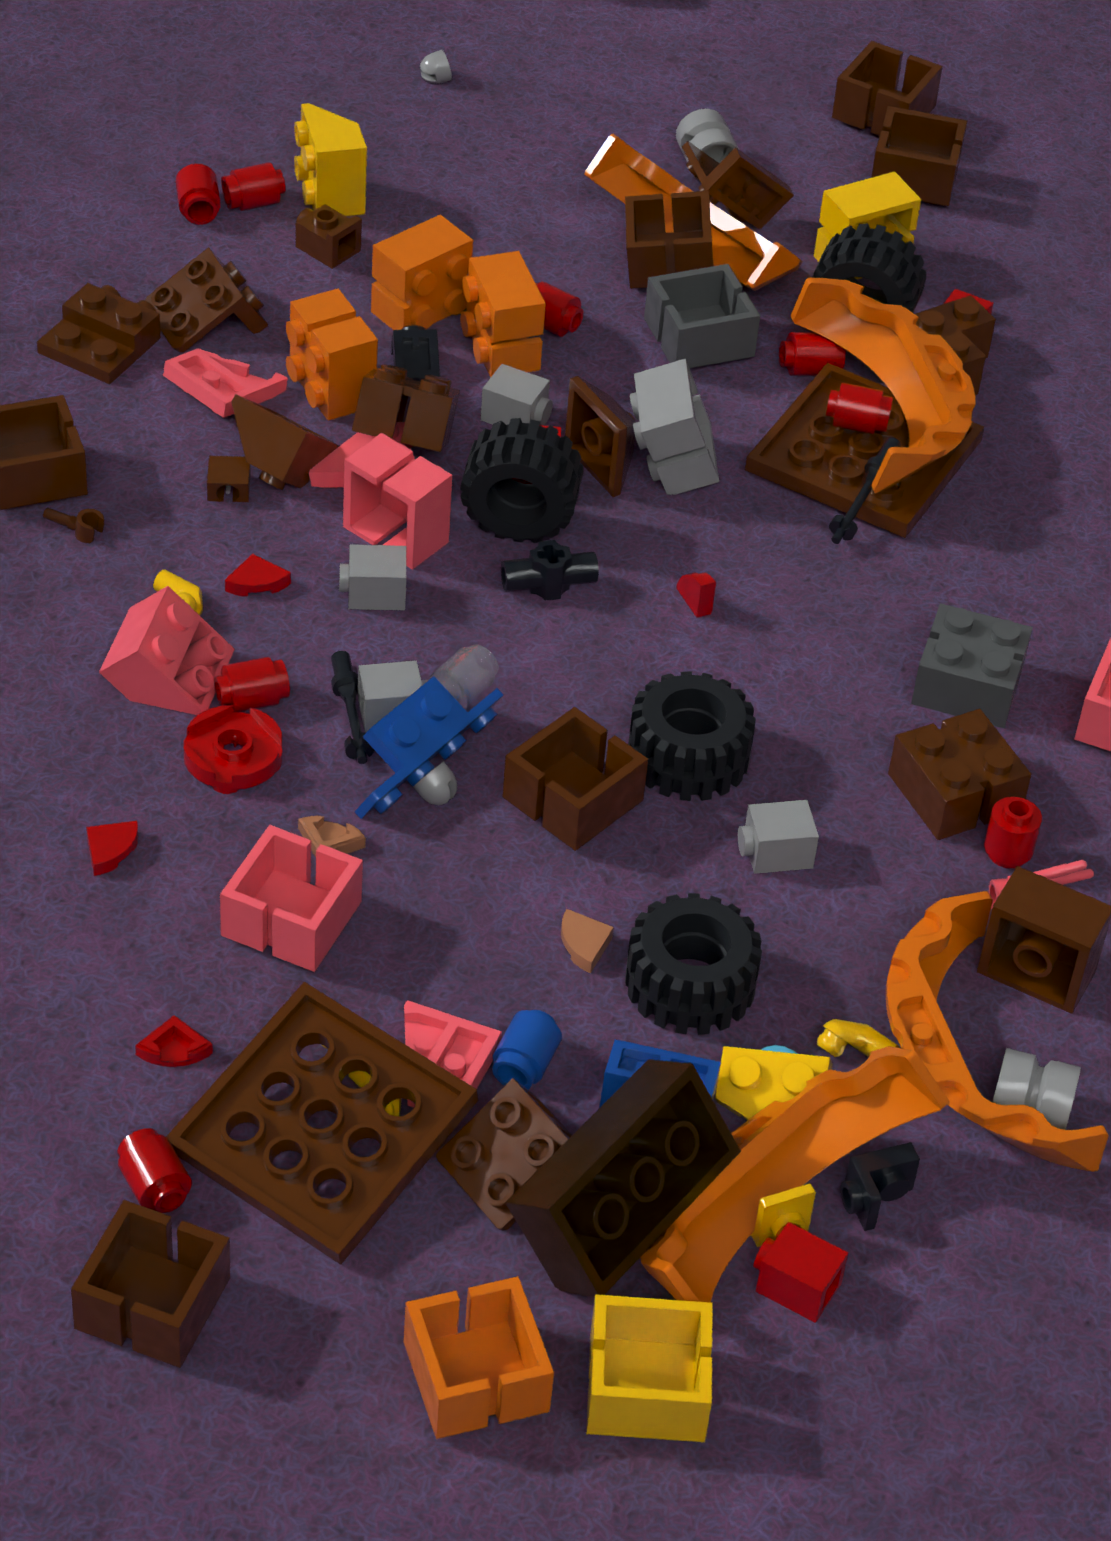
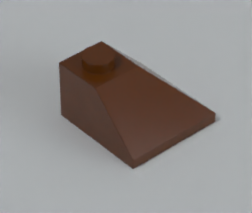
M579 376L572 377L569 383L565 436L573 442L571 449L579 451L581 455L580 463L612 497L621 494L633 457L635 442L633 423H636L631 413L625 411L611 396Z
M235 394L231 402L246 462L262 470L258 477L259 479L278 489L283 490L286 483L302 488L310 481V469L340 446L278 412Z

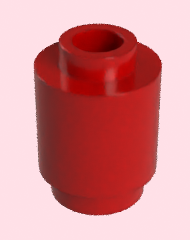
M271 162L231 170L230 175L222 176L221 178L222 193L228 209L239 208L240 211L277 204L280 202V194L286 192L282 171L274 169Z
M204 164L185 166L178 172L175 181L179 210L189 222L197 225L207 224L216 217L221 206L216 173Z
M544 281L536 283L546 303L544 329L559 337H563L568 331L571 333L575 332L580 326L584 311L581 309L580 298Z
M790 332L786 341H781L779 363L781 367H787L790 376H817L827 363L842 369L844 368L846 349L815 332Z
M842 382L840 391L831 389L826 416L834 417V427L873 435L875 430L886 432L893 397L883 395V390Z
M263 657L223 665L221 676L214 678L215 692L221 706L227 704L234 705V712L278 705L280 699L290 696L289 677L282 659L272 661L270 657Z
M1006 797L994 804L984 848L989 858L996 865L1003 868H1016L1027 863L1033 857L1042 823L1041 811L1034 803L1020 797Z
M151 1128L140 1129L129 1134L118 1147V1167L140 1206L160 1213H167L177 1209L185 1201L192 1187V1180L168 1138L158 1134L156 1130Z

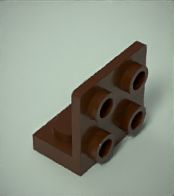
M689 141L682 146L689 160L686 163L687 168L701 182V185L698 187L699 190L709 191L710 202L714 205L718 202L724 204L730 215L742 224L748 221L756 228L761 229L794 196L786 183L736 147L718 163Z
M512 1078L438 1151L436 1158L496 1228L505 1231L516 1222L505 1202L572 1134L536 1095Z

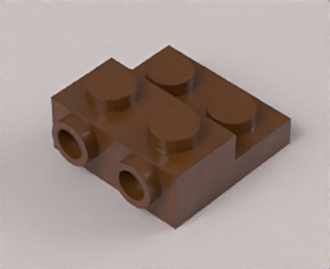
M87 283L62 305L63 319L37 341V353L107 384H111L161 339L160 313L156 311L151 303L145 300L135 303L121 297L119 292L110 285H104L100 288Z

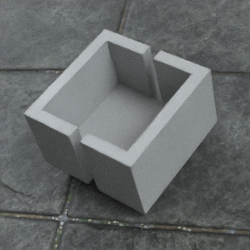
M686 358L635 373L636 392L630 394V402L636 419L640 421L633 423V429L639 448H648L650 455H647V464L653 481L661 480L667 495H676L720 482L711 422L700 394L692 396L698 394V390Z

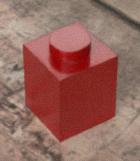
M788 1222L777 1239L774 1240L768 1237L757 1253L753 1265L755 1269L759 1270L756 1292L816 1323L842 1284L849 1252Z

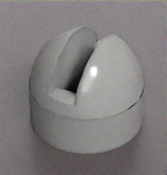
M443 50L430 53L421 61V76L426 82L441 84L452 80L449 62Z
M443 761L415 784L413 788L428 803L442 805L455 796L457 780L454 773Z

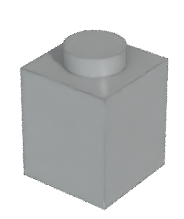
M501 364L482 388L481 421L492 425L502 421L507 425L510 423V419L521 418L522 423H530V419L540 421L541 425H545L553 407V401L548 399L550 380Z
M350 544L349 564H340L339 592H349L348 609L405 610L406 546Z
M417 660L359 665L358 702L364 732H367L373 725L428 681L421 680Z
M808 800L748 805L745 826H739L738 846L741 856H749L754 874L813 868L819 835Z

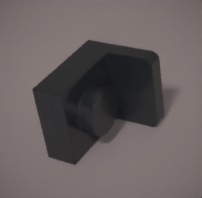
M411 325L401 330H393L391 355H393L394 366L408 370L407 377L412 378V380L421 381V379H425V375L440 377L437 329H425L422 326Z
M912 1142L850 1157L845 1181L841 1182L840 1194L846 1211L849 1214L856 1213L864 1231L875 1229L881 1200L894 1201L904 1196L908 1191L913 1190L920 1158Z

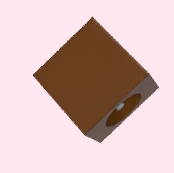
M209 456L207 501L224 502L226 485V494H230L231 486H233V502H249L251 464L246 462L245 457Z

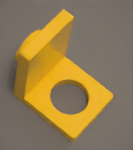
M811 1183L760 1199L755 1229L751 1234L757 1247H761L768 1237L776 1240L788 1222L806 1231L809 1230L816 1196Z

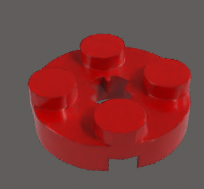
M234 705L217 706L200 713L189 723L187 736L184 739V763L191 775L200 782L212 786L219 793L232 794L239 789L251 788L267 781L281 768L282 732L275 720L260 710L250 708V714L234 712ZM230 743L234 744V748L238 744L243 746L242 749L236 751L224 749V745Z

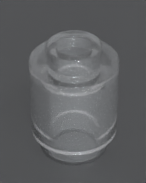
M474 644L470 647L460 648L430 675L429 680L435 676L460 705L466 709L493 685L495 675L498 673V663L494 655L487 648Z

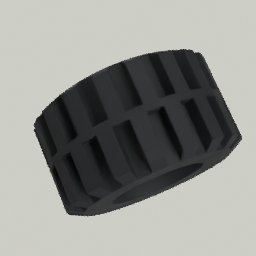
M859 224L857 230L849 226L842 230L841 235L836 233L831 238L812 278L848 280L861 286L864 285L857 281L855 277L869 279L881 289H872L864 286L862 294L883 304L902 305L913 313L925 287L926 270L922 269L924 265L922 256L914 255L916 247L911 241L907 243L902 241V234L894 231L893 234L886 232V227L878 224L875 229H871L869 224Z
M521 418L510 419V423L507 425L499 421L492 425L491 430L485 428L479 433L478 440H474L461 482L460 490H462L460 498L462 505L468 507L466 513L471 520H479L478 527L483 531L491 530L495 532V537L500 539L508 537L512 538L515 542H523L524 539H530L533 543L543 541L544 535L549 538L558 535L560 528L565 529L570 523L582 481L583 465L580 464L581 455L579 451L571 449L573 442L567 436H558V429L551 425L548 428L539 426L540 421L530 419V423H522ZM511 478L522 479L532 484L520 483Z
M692 671L681 672L680 676H674L671 673L661 676V682L652 680L645 685V691L638 692L635 697V704L632 706L628 745L648 758L645 782L648 788L651 789L658 785L660 786L659 794L670 797L671 793L675 792L680 794V800L691 801V795H699L700 800L703 801L712 799L713 791L722 796L730 792L731 785L737 787L743 781V774H747L756 717H753L754 708L751 702L745 701L746 695L740 689H731L732 683L725 679L719 681L712 679L713 675L702 673V676L692 675Z
M688 893V898H680L677 894L667 896L666 903L664 904L655 901L648 906L647 913L641 912L635 920V927H632L630 934L625 986L628 987L627 995L631 1003L639 1002L638 1012L643 1017L647 1018L654 1014L655 1025L665 1029L668 1023L676 1025L675 1033L687 1034L688 1027L697 1028L698 1035L710 1034L711 1025H716L718 1030L722 1031L730 1027L731 1017L739 1021L745 1016L746 1008H751L755 996L762 955V940L760 933L754 931L755 924L750 917H740V908L733 904L728 906L721 904V898L710 896V899L700 898L698 893ZM694 959L705 962L709 965L694 966L682 963L678 960Z

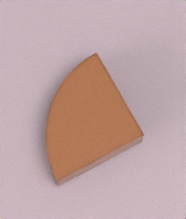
M309 816L298 819V829L304 838L311 840V851L315 857L316 850L320 844L346 854L365 848V836L359 829L349 823L343 826L338 823L324 821V816Z
M566 909L562 918L561 939L566 950L571 955L573 963L582 970L591 973L612 940L614 927Z

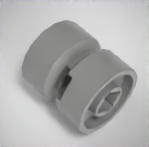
M698 109L689 113L681 120L676 129V140L687 162L689 160L682 149V146L687 141L718 163L735 147L739 149L723 116L712 109Z
M1006 1047L993 1103L1033 1107L1041 1112L1052 1126L1066 1130L1081 1067L1053 1060L1045 1067H1041L1036 1055Z

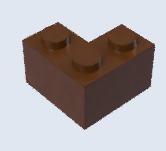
M971 295L916 313L915 315L919 317L916 324L928 334L940 335L956 352L963 363V370L971 378L975 395L979 393L985 359L989 355L996 319Z

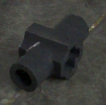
M555 540L539 541L538 546L530 550L529 558L504 560L501 562V580L505 592L529 589L531 594H536L544 600L561 599V595L570 589V585L597 582L599 575L598 560L594 551L571 554L569 547L562 546Z

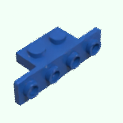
M435 676L423 684L373 725L363 736L395 774L364 800L355 810L356 815L362 819L374 808L380 815L388 810L403 795L398 789L403 783L408 781L413 787L435 768L430 762L435 756L439 754L446 760L467 741L462 736L467 729L471 728L477 734L498 715L492 707L504 694L496 688L467 712Z

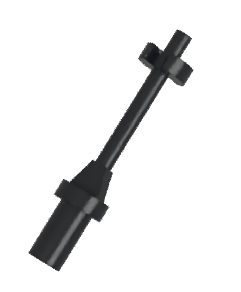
M888 437L878 454L869 458L864 467L867 476L861 491L845 517L844 515H835L829 524V529L834 534L831 538L833 543L839 544L842 538L843 540H852L858 527L853 520L872 490V482L887 450L890 447H902L898 439Z
M337 651L331 656L334 671L331 685L333 693L336 696H341L346 704L353 737L352 739L349 736L345 740V752L348 758H357L359 764H365L367 762V755L370 757L375 750L363 738L365 733L361 732L355 704L356 695L358 694V674L353 672L350 654L346 651Z

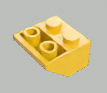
M310 103L301 104V121H295L294 124L295 140L297 146L301 147V155L294 157V168L297 181H302L305 205H312L313 210H316L326 204L344 216L365 214L367 146L359 124Z

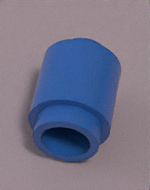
M522 1010L514 1015L493 1054L494 1065L492 1072L501 1084L506 1085L514 1078L525 1088L530 1089L532 1084H536L542 1079L562 1041V1033L555 1020L549 1014L540 1010Z

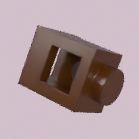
M326 204L316 210L306 208L298 215L295 223L296 248L331 269L361 251L362 219L355 215L349 219Z

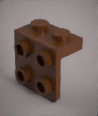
M209 247L165 283L157 287L145 299L160 313V330L173 349L178 352H185L233 312L253 334L261 332L268 326L258 311L264 306L262 301L248 285L244 289L241 286L247 281L232 261L224 265Z

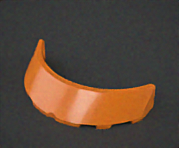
M611 134L585 171L586 177L624 204L625 196L663 194L666 233L674 232L671 193L694 192L615 134ZM710 202L714 266L729 264L739 282L753 291L797 271L803 261L778 242L771 243Z
M810 277L805 280L791 313L793 322L833 341L866 364L892 392L906 419L909 432L908 448L890 447L887 450L871 485L876 494L894 486L943 457L961 443L973 422L972 411L976 405L974 387L970 376L963 370V363L956 352L940 335L928 334L916 324L919 318L917 315L902 305L883 304L862 294L864 286L848 280Z
M988 891L940 899L926 909L924 917L908 932L904 939H900L893 954L886 984L887 1015L893 1035L898 1040L901 1048L913 1050L919 1056L949 1099V1104L947 1105L959 1114L1010 1145L1033 1156L1074 1169L1091 1172L1098 1171L1109 1137L1103 1125L1078 1130L1059 1129L1052 1126L1045 1116L1033 1107L996 1104L983 1097L977 1089L938 1006L937 997L941 983L953 961L969 944L978 937L985 935L993 899Z
M888 1046L871 1051L869 1058L861 1066L849 1072L829 1069L806 1081V1087L796 1097L786 1102H772L733 1131L731 1134L741 1152L651 1245V1248L641 1256V1263L645 1269L676 1300L711 1302L717 1283L727 1265L747 1238L754 1232L761 1198L803 1186L825 1168L866 1142L904 1123L938 1112L949 1104V1099L913 1050Z

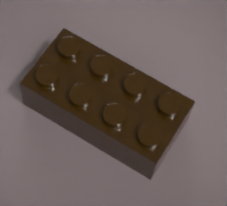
M648 1059L505 1203L557 1289L589 1297H595V1294L605 1295L734 1160L741 1150L692 1063Z

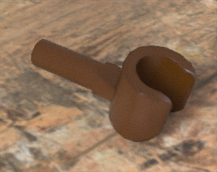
M46 508L43 512L45 519L74 530L75 537L80 542L91 543L94 540L95 530L100 533L103 532L105 518L98 510L83 509L78 513L77 517L51 508Z

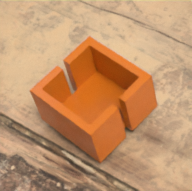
M440 214L374 244L372 277L377 281L372 283L371 312L392 330H401L411 325L422 326L428 329L432 324L446 317L460 314L467 306L463 294L462 280L463 277L468 276L469 258H472L473 239Z
M520 251L469 258L468 276L463 277L462 280L463 294L467 306L466 311L461 312L460 320L464 336L472 337L476 362L478 364L484 363L490 378L501 364L525 372L541 370L543 341L539 335H543L546 303Z
M339 288L291 301L290 321L286 323V333L290 342V356L286 357V368L289 377L293 382L299 381L305 389L310 406L312 408L318 407L328 421L356 413L363 377L373 369H377V337L360 316L356 317V310Z
M519 1276L468 1288L465 1332L458 1333L460 1298L457 1290L405 1303L404 1345L436 1439L488 1427V1416L496 1415L498 1423L502 1424L550 1412L554 1371Z

